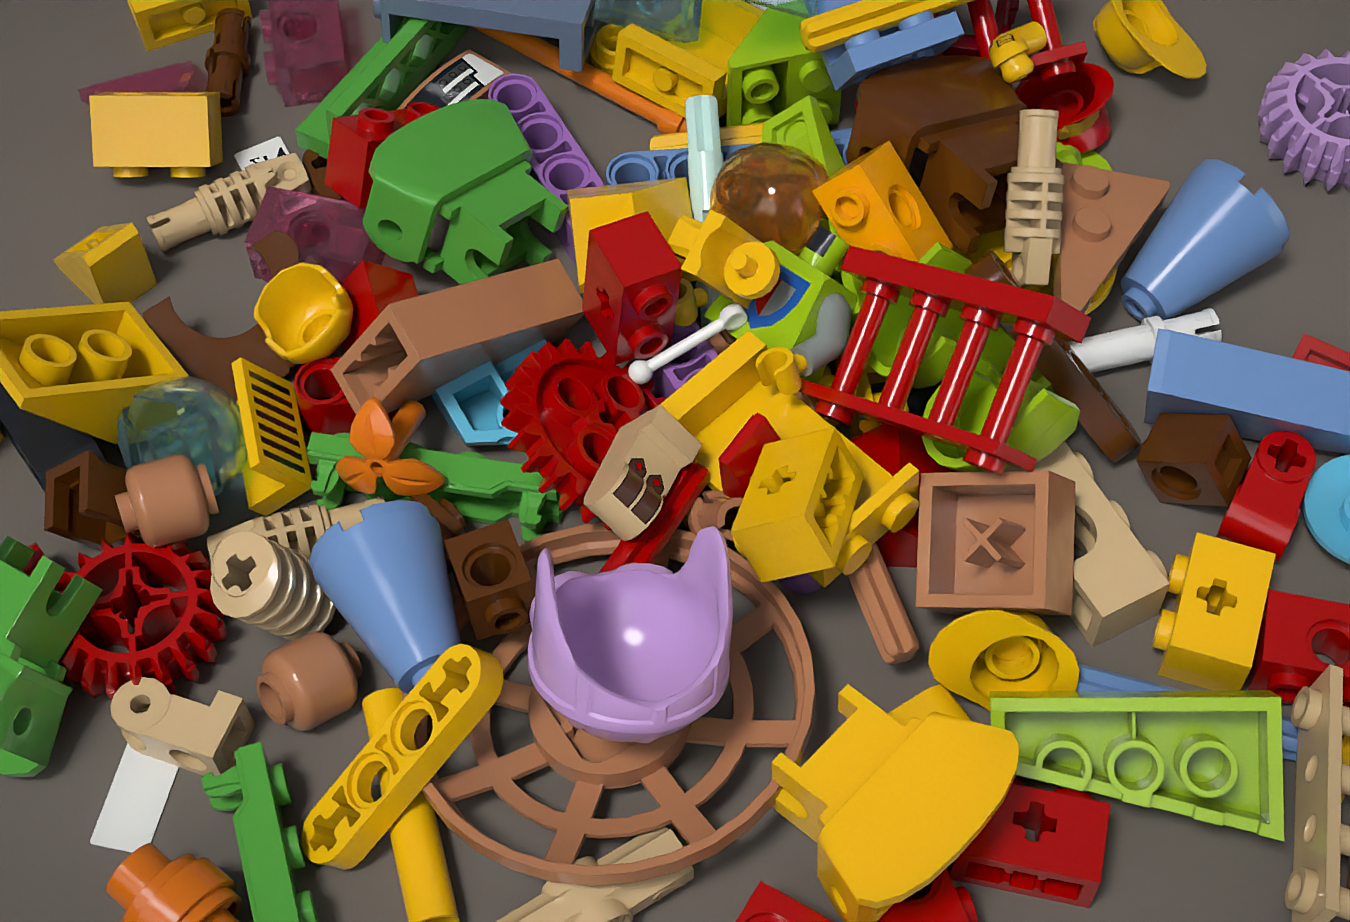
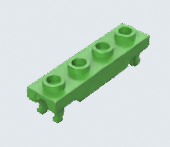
M312 432L306 449L309 463L317 465L314 472V480H312L310 485L314 495L323 496L322 499H317L316 503L318 506L324 504L326 510L338 508L343 501L346 491L362 493L346 484L336 471V464L345 456L365 458L349 442L350 433L329 435ZM411 442L407 444L400 455V459L414 458L421 460L441 472L445 477V482L438 489L428 494L435 501L441 498L448 500L456 507L466 521L492 525L507 520L510 517H519L522 539L524 542L544 535L541 533V530L547 522L560 524V521L563 520L565 511L559 508L560 493L555 489L547 493H540L538 489L543 477L539 472L523 473L520 468L525 462L519 464L493 460L482 454L470 451L454 454L427 450L421 445ZM378 477V484L374 494L363 493L368 500L383 495L385 502L394 500L410 501L409 496L395 494L386 485L383 477Z
M261 742L239 747V750L234 751L235 766L214 776L213 772L206 773L201 778L203 790L210 799L212 809L219 812L236 810L232 817L253 921L319 922L311 891H298L294 870L306 867V862L296 825L286 828L284 826L280 806L291 804L292 797L283 763L270 765Z

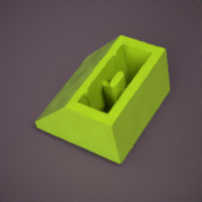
M799 0L768 6L728 59L727 127L765 122L808 95L817 99L828 126L839 123L842 90L835 91L821 53H813L806 50L802 43L799 25L807 18Z

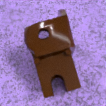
M968 55L928 57L889 66L867 76L859 85L856 95L859 104L846 151L848 164L887 141L891 142L908 171L915 148H919L927 154L929 153L919 190L949 240L965 255L976 253L981 235L1006 228L1007 174L1011 172V167H1017L1019 111L1028 109L1027 105L1020 100L1011 84L1004 81L1000 69L995 70L991 60L985 57ZM1056 158L1055 168L1062 169L1064 164Z

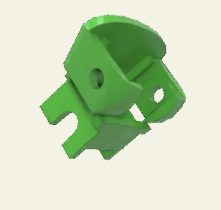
M472 99L447 105L406 124L390 134L375 149L369 167L373 184L362 222L365 232L370 239L389 257L403 262H415L416 264L425 260L423 264L424 269L431 273L442 269L461 285L501 274L523 260L527 261L530 265L549 261L552 252L531 233L528 227V217L533 218L554 233L561 229L569 206L530 176L532 169L530 162L533 152L506 104L493 99ZM439 214L451 220L442 249L435 253L427 245L436 216Z

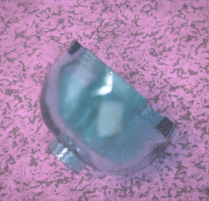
M190 376L162 380L132 397L131 405L122 410L118 418V445L128 469L137 464L182 453L187 455L194 465L205 464L214 495L217 496L238 479L247 462L248 455L239 405L229 393L215 383Z

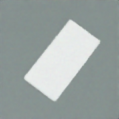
M127 743L90 843L131 853L139 847L151 843L179 767L143 755L132 749Z

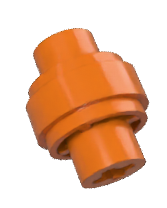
M147 843L132 852L118 866L106 886V893L126 910L122 922H240L235 917L241 907L242 899L236 893L237 886L235 881L206 857L198 859L193 854H186L172 861L153 843Z

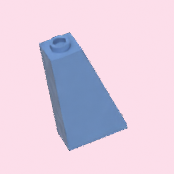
M1158 328L1147 390L1144 423L1155 424L1160 413L1229 415L1241 438L1262 441L1265 436L1272 432L1286 430L1306 438L1314 449L1350 455V371Z

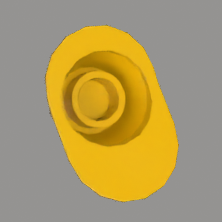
M1108 0L1094 18V31L1109 58L1117 67L1129 73L1145 74L1160 66H1164L1172 73L1187 79H1199L1206 74L1207 64L1202 52L1174 20L1162 0Z
M986 610L976 611L959 617L939 631L930 645L928 665L936 681L948 690L981 705L988 711H990V691H1075L1080 673L1074 652L1059 637L1053 634L1050 627L1040 617L1022 611Z

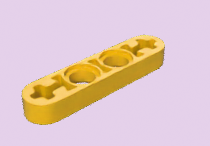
M465 644L451 646L440 655L310 811L301 832V845L305 856L311 862L347 870L354 868L365 858L496 702L501 693L504 679L503 668L495 656ZM430 714L433 726L431 736L422 748L417 749L414 743L416 727L426 715ZM386 766L389 780L382 797L374 802L371 796L373 778L381 768Z

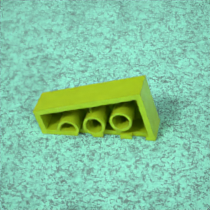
M1270 690L990 691L991 726L1012 731L1020 745L1016 775L1079 791L1085 790L1121 799L1122 802L1147 808H1158L1190 816L1195 820L1220 826L1226 825L1285 842L1281 697Z

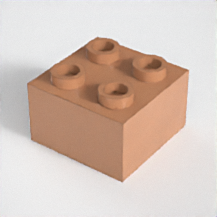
M1049 470L1033 472L1003 471L1002 475L992 472L920 473L915 607L944 614H970L976 611L1002 610L1029 612L1034 615H1072L1076 482Z

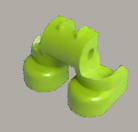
M936 242L918 261L919 263L965 274L964 270L972 264L970 260L939 242ZM901 295L897 305H889L868 360L869 365L878 374L888 378L914 309L909 305L911 298ZM949 308L946 318H938L912 388L922 389L935 386L943 380L965 322L959 318L961 311ZM999 326L997 332L990 331L954 424L956 428L978 435L981 433L1015 344V340L1001 326ZM1035 367L1006 444L1039 461L1051 454L1076 430L1080 410L1076 404L1058 396L1050 386L1051 383ZM940 386L928 400L923 414L924 418L928 419ZM922 437L927 453L939 465L955 472H989L964 462L965 450ZM1006 464L1004 470L1011 465Z

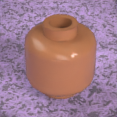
M176 453L130 467L125 476L127 492L114 495L125 532L129 533L139 530L143 541L152 548L164 547L168 544L178 543L205 534L210 525L209 516L219 513L205 464L194 465L192 460L182 453Z
M314 631L270 651L265 656L261 666L262 675L256 679V690L264 710L278 725L287 724L298 731L310 730L353 707L358 696L357 679L362 676V667L357 654L348 643H337L330 635L321 631Z

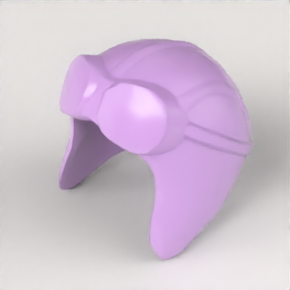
M714 526L701 529L692 543L687 561L679 572L675 574L669 569L655 564L630 563L621 565L615 570L602 573L586 574L581 571H568L554 577L553 559L550 549L544 548L538 557L535 597L531 603L529 613L532 632L528 644L529 675L542 698L575 728L582 729L584 732L597 738L615 742L635 741L637 743H650L659 737L676 733L712 709L722 697L728 683L733 620L730 560L726 540L722 533Z

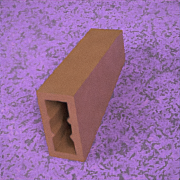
M554 259L394 302L386 306L331 368V371L355 414L372 397L379 399L387 413L401 408L407 400L418 401L434 394L435 389L490 360L493 365H496L544 339L551 344L557 342L584 315L582 311L583 299L560 260Z

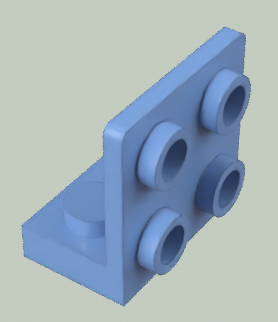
M861 0L799 1L806 18H810ZM929 10L903 20L896 27L881 32L878 29L864 32L849 39L842 45L820 53L835 91H839L861 83L867 76L883 68L910 60L940 55L965 33L956 11L934 18L932 11Z

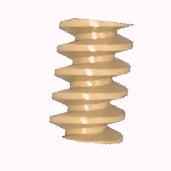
M251 531L234 532L219 541L212 555L210 591L213 603L222 614L290 641L310 632L324 631L331 622L336 607L315 581L307 556Z

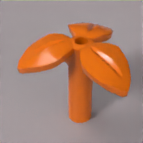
M375 397L369 399L357 412L351 425L349 439L354 449L365 458L345 456L336 464V471L340 478L353 489L365 494L375 493L378 477H383L386 485L397 495H424L438 489L445 482V477L441 472L421 460L414 458L400 459L403 450L426 416L423 405L415 400H407L403 403L393 420L390 421L388 413L379 399Z

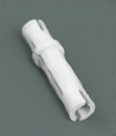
M1208 308L1201 312L1162 320L1159 316L1147 317L1142 319L1140 326L1085 337L1082 344L1074 341H1067V343L1088 370L1093 373L1148 360L1152 364L1158 328L1220 342L1222 341L1221 330L1195 334L1196 329L1220 324L1215 311Z

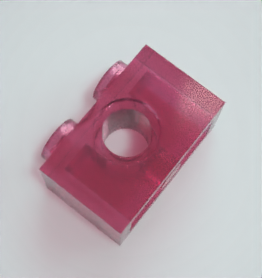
M268 0L269 9L260 10L259 14L264 43H273V51L263 52L269 86L279 85L284 107L321 103L349 72L339 0Z
M270 186L266 190L244 241L254 278L263 279L266 282L272 280L270 270L262 257L251 248V245L276 229L286 233L294 240L298 249L299 262L323 266L340 284L362 260L382 265L386 254L374 244L365 232L362 221L366 208L359 209L348 201Z

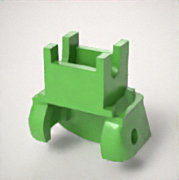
M7 535L0 545V775L11 778L34 777L48 765L66 701L73 690L72 687L63 682L67 669L59 665L58 662L103 589L75 574L63 593L56 591L54 588L66 568L42 556L31 575L23 572L35 551Z

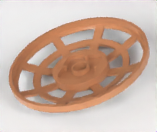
M603 523L584 524L544 534L520 544L519 548L530 573L534 590H536L538 557L544 548L550 549L553 565L588 556L611 555L622 539L612 530H607ZM676 529L653 564L668 568L669 559L685 563L696 535L693 532ZM727 547L732 587L744 594L756 606L754 610L732 626L728 679L733 692V719L700 717L676 733L659 737L650 743L609 741L597 738L584 732L582 729L572 726L564 716L542 698L534 684L532 687L504 679L501 693L494 705L528 713L535 742L498 758L491 737V707L469 733L474 757L479 766L439 778L436 772L422 789L426 800L446 826L475 851L513 871L550 882L588 886L636 883L678 872L717 854L747 833L776 804L775 799L783 788L771 778L766 788L739 815L717 830L714 829L697 808L706 803L728 781L740 763L746 747H786L784 755L800 766L811 736L816 701L812 654L802 624L784 594L772 581L761 582L749 561ZM457 587L452 592L460 632L469 621ZM531 623L525 624L520 629L509 633L492 652V655L499 660L503 668V677L517 657L528 648L532 632ZM771 629H774L783 644L793 674L795 697L793 720H753V685L746 662L741 653ZM402 693V701L408 694ZM428 715L416 727L414 743L417 749L422 748L428 741ZM686 743L724 746L722 753L710 771L693 788L685 793L666 769L679 756ZM550 766L564 778L575 782V786L566 810L563 813L534 800L513 781ZM642 783L659 806L652 811L629 817L594 818L604 789L623 788ZM493 789L499 798L519 815L546 829L556 831L544 859L513 851L486 836L464 817L454 802ZM672 823L689 844L671 853L632 863L594 866L574 864L586 837L598 839L630 837L657 830Z

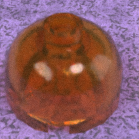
M766 141L739 149L723 163L714 177L710 190L709 211L712 210L726 216L762 243L773 240L796 256H799L818 227L820 219L829 220L812 192L829 176L824 165L816 158L806 154L803 150L788 145Z

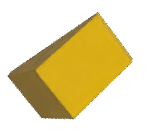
M132 222L102 226L53 259L59 270L94 304L132 303L157 285L142 239Z

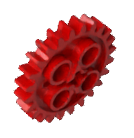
M564 339L557 348L550 342H547L537 353L532 351L506 381L505 386L509 391L500 400V404L510 412L501 421V425L508 430L518 433L508 444L510 450L527 454L529 459L520 468L522 472H539L543 477L538 491L543 494L555 489L560 493L559 508L565 511L573 503L579 505L582 521L588 524L596 515L584 505V497L620 427L654 409L668 397H654L651 390L654 387L655 381L652 378L642 385L634 382L628 373V369L633 362L630 361L621 368L613 364L607 352L600 358L597 357L591 342L586 341L577 351L569 339ZM603 522L607 530H612L606 523Z

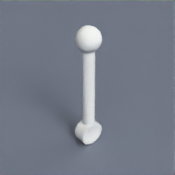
M736 303L728 305L720 312V318L648 361L640 359L634 361L628 369L629 376L635 383L645 384L651 380L655 370L725 329L736 330L742 327L748 318L743 307Z

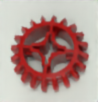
M131 532L127 533L124 545L114 547L113 544L102 538L101 553L94 558L78 552L77 563L80 570L78 572L64 571L59 580L63 590L58 592H64L75 574L103 590L58 662L67 669L66 678L75 685L81 683L85 692L94 699L106 692L111 702L114 694L122 685L130 680L134 686L139 685L142 677L154 678L163 683L171 695H175L176 691L174 681L182 676L187 680L198 683L199 671L196 663H216L217 651L213 643L226 640L227 628L223 619L229 617L222 614L213 603L210 591L212 573L208 558L200 550L191 553L189 545L184 541L159 548L149 547L146 543H140L138 537ZM147 584H164L176 588L180 591L171 592L169 587L153 588L148 586ZM104 642L107 647L123 646L127 648L128 653L105 651L92 645V643Z

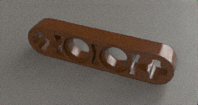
M992 250L988 251L964 270L967 275L1024 289L1005 263ZM1001 322V324L1008 331L1011 337L1016 341L1017 335L1012 333L1014 325ZM1054 337L1051 346H1043L1036 368L1051 383L1050 386L1058 396L1076 404L1080 410L1078 421L1105 455L1116 463L1142 444L1141 439L1129 420L1066 340Z

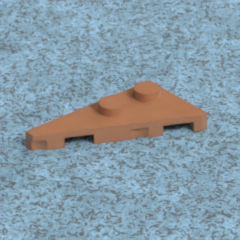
M1062 162L1064 164L1061 175H1064V185H1062L1063 203L1061 204V211L1063 213L1062 221L1060 222V229L1062 231L1060 253L1053 254L1054 296L1085 313L1100 286L1106 284L1124 259L1129 246L1134 244L1142 234L1149 218L1155 210H1159L1170 189V181L1099 169L1089 165L1082 166Z

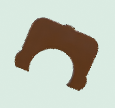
M278 229L251 245V248L267 264L272 279L281 270L301 263L298 261V249L294 240L286 233L278 231ZM170 296L142 313L145 322L191 377L190 388L196 397L209 407L227 408L238 401L231 363L240 357L281 378L290 375V369L297 365L289 360H283L266 344L265 339L267 337L258 323L250 330L236 336L226 338L209 337L194 331L179 318L173 308Z

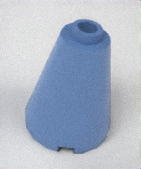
M1219 159L1203 160L1196 168L1191 170L1121 279L1120 284L1124 292L1121 300L1125 308L1140 321L1152 316H1159L1162 320L1172 319L1278 256L1285 247L1283 245L1289 240L1290 231L1283 213L1272 197L1262 187L1253 195L1240 184L1239 181L1246 174L1237 167Z
M394 500L373 504L359 510L364 521L343 531L340 522L327 529L313 546L309 564L313 571L314 579L398 688L403 693L409 694L440 655L449 647L461 644L440 524L435 519V516L430 515L427 506L416 501Z

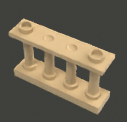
M1330 664L1310 687L1304 686L1298 692L1291 711V723L1293 726L1298 727L1293 872L1289 877L1285 891V904L1288 909L1292 910V922H1330L1335 916L1350 921V889L1340 886V854L1350 857V826L1341 823V793L1350 796V766L1342 763V735L1350 737V708L1343 706V668Z

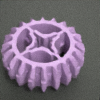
M1325 48L1317 59L1303 53L1296 63L1285 62L1277 76H1273L1271 82L1267 84L1258 110V124H1260L1259 141L1268 144L1269 159H1284V174L1299 171L1303 174L1304 185L1312 179L1324 182L1327 192L1336 183H1342L1350 192V51L1348 50L1342 57H1334Z

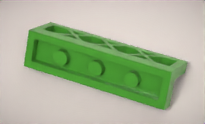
M404 16L395 36L388 43H384L381 37L296 128L297 146L304 150L310 149L317 152L318 156L328 159L333 118L358 115V112L364 108H377L385 111L397 110L403 101L427 78L468 32L467 25Z

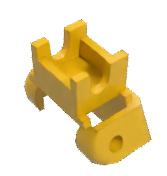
M847 684L838 693V711L848 719L801 767L782 752L771 762L772 779L783 788L775 799L776 804L773 806V809L817 843V877L833 907L844 922H878L894 903L905 900L930 884L959 857L983 830L1003 803L1016 776L1020 745L1012 731L938 712L930 713L924 720L913 716L903 726Z

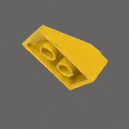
M130 302L0 311V382L20 409L114 444L160 439L170 436L192 379Z

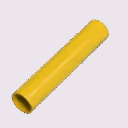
M399 688L381 689L363 699L362 708L369 740L402 702L403 692ZM386 766L377 772L381 797L389 781ZM421 790L388 829L408 922H459L435 810L426 800Z

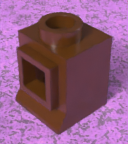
M87 450L47 471L44 531L100 550L102 538L113 544L114 547L123 545L127 533L125 532L114 495L127 492L125 476L128 470L102 461L92 450ZM139 530L131 532L137 537L141 536Z

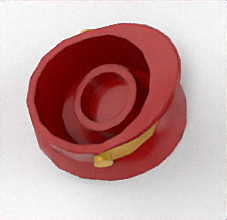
M1083 63L1075 67V75L1060 81L1042 83L1040 76L1021 81L1016 87L1015 92L1020 100L1027 105L1028 109L1059 111L1057 142L1076 147L1080 153H1084L1101 146L1108 139L1111 133V118L1104 105L1108 102L1114 90V79L1108 70L1099 65Z

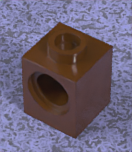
M1160 413L1149 436L1140 447L1136 462L1159 502L1228 507L1251 461V456L1229 415Z
M508 519L444 540L454 579L477 641L496 634H509L520 629L523 625L531 623L529 613L531 603L535 597V590Z

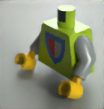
M818 225L799 256H796L773 240L763 243L776 253L780 261L778 281L769 293L761 298L752 299L748 309L743 307L748 318L742 327L736 330L725 329L726 332L737 339L749 330L767 345V350L762 352L756 359L758 375L764 386H770L776 381L779 392L785 395L797 393L801 388V379L817 384L827 364L843 355L849 340L852 311L857 303L856 294L830 277L848 250L849 244ZM681 278L674 323L683 327L691 325L698 317V307L701 306L707 310L704 316L714 322L720 318V312L726 306L735 303L700 281L696 282L695 289H693L692 284L688 280Z

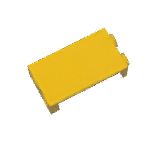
M749 330L660 404L702 444L695 459L710 472V481L707 483V486L712 490L723 491L718 458L750 417L757 412L767 418L781 440L833 427L796 395L780 393L776 381L770 386L762 385L756 369V359L762 352L767 350V345ZM839 431V435L864 479L835 567L808 573L824 588L841 573L849 575L856 571L869 556L872 545L888 530L892 532L901 530L913 518L919 507V470L909 462L892 476Z

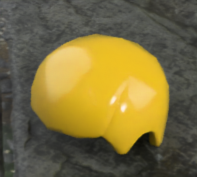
M301 262L281 270L264 286L254 307V318L267 337L265 339L266 344L283 360H289L293 364H306L330 356L349 336L353 316L351 299L339 281L321 265Z

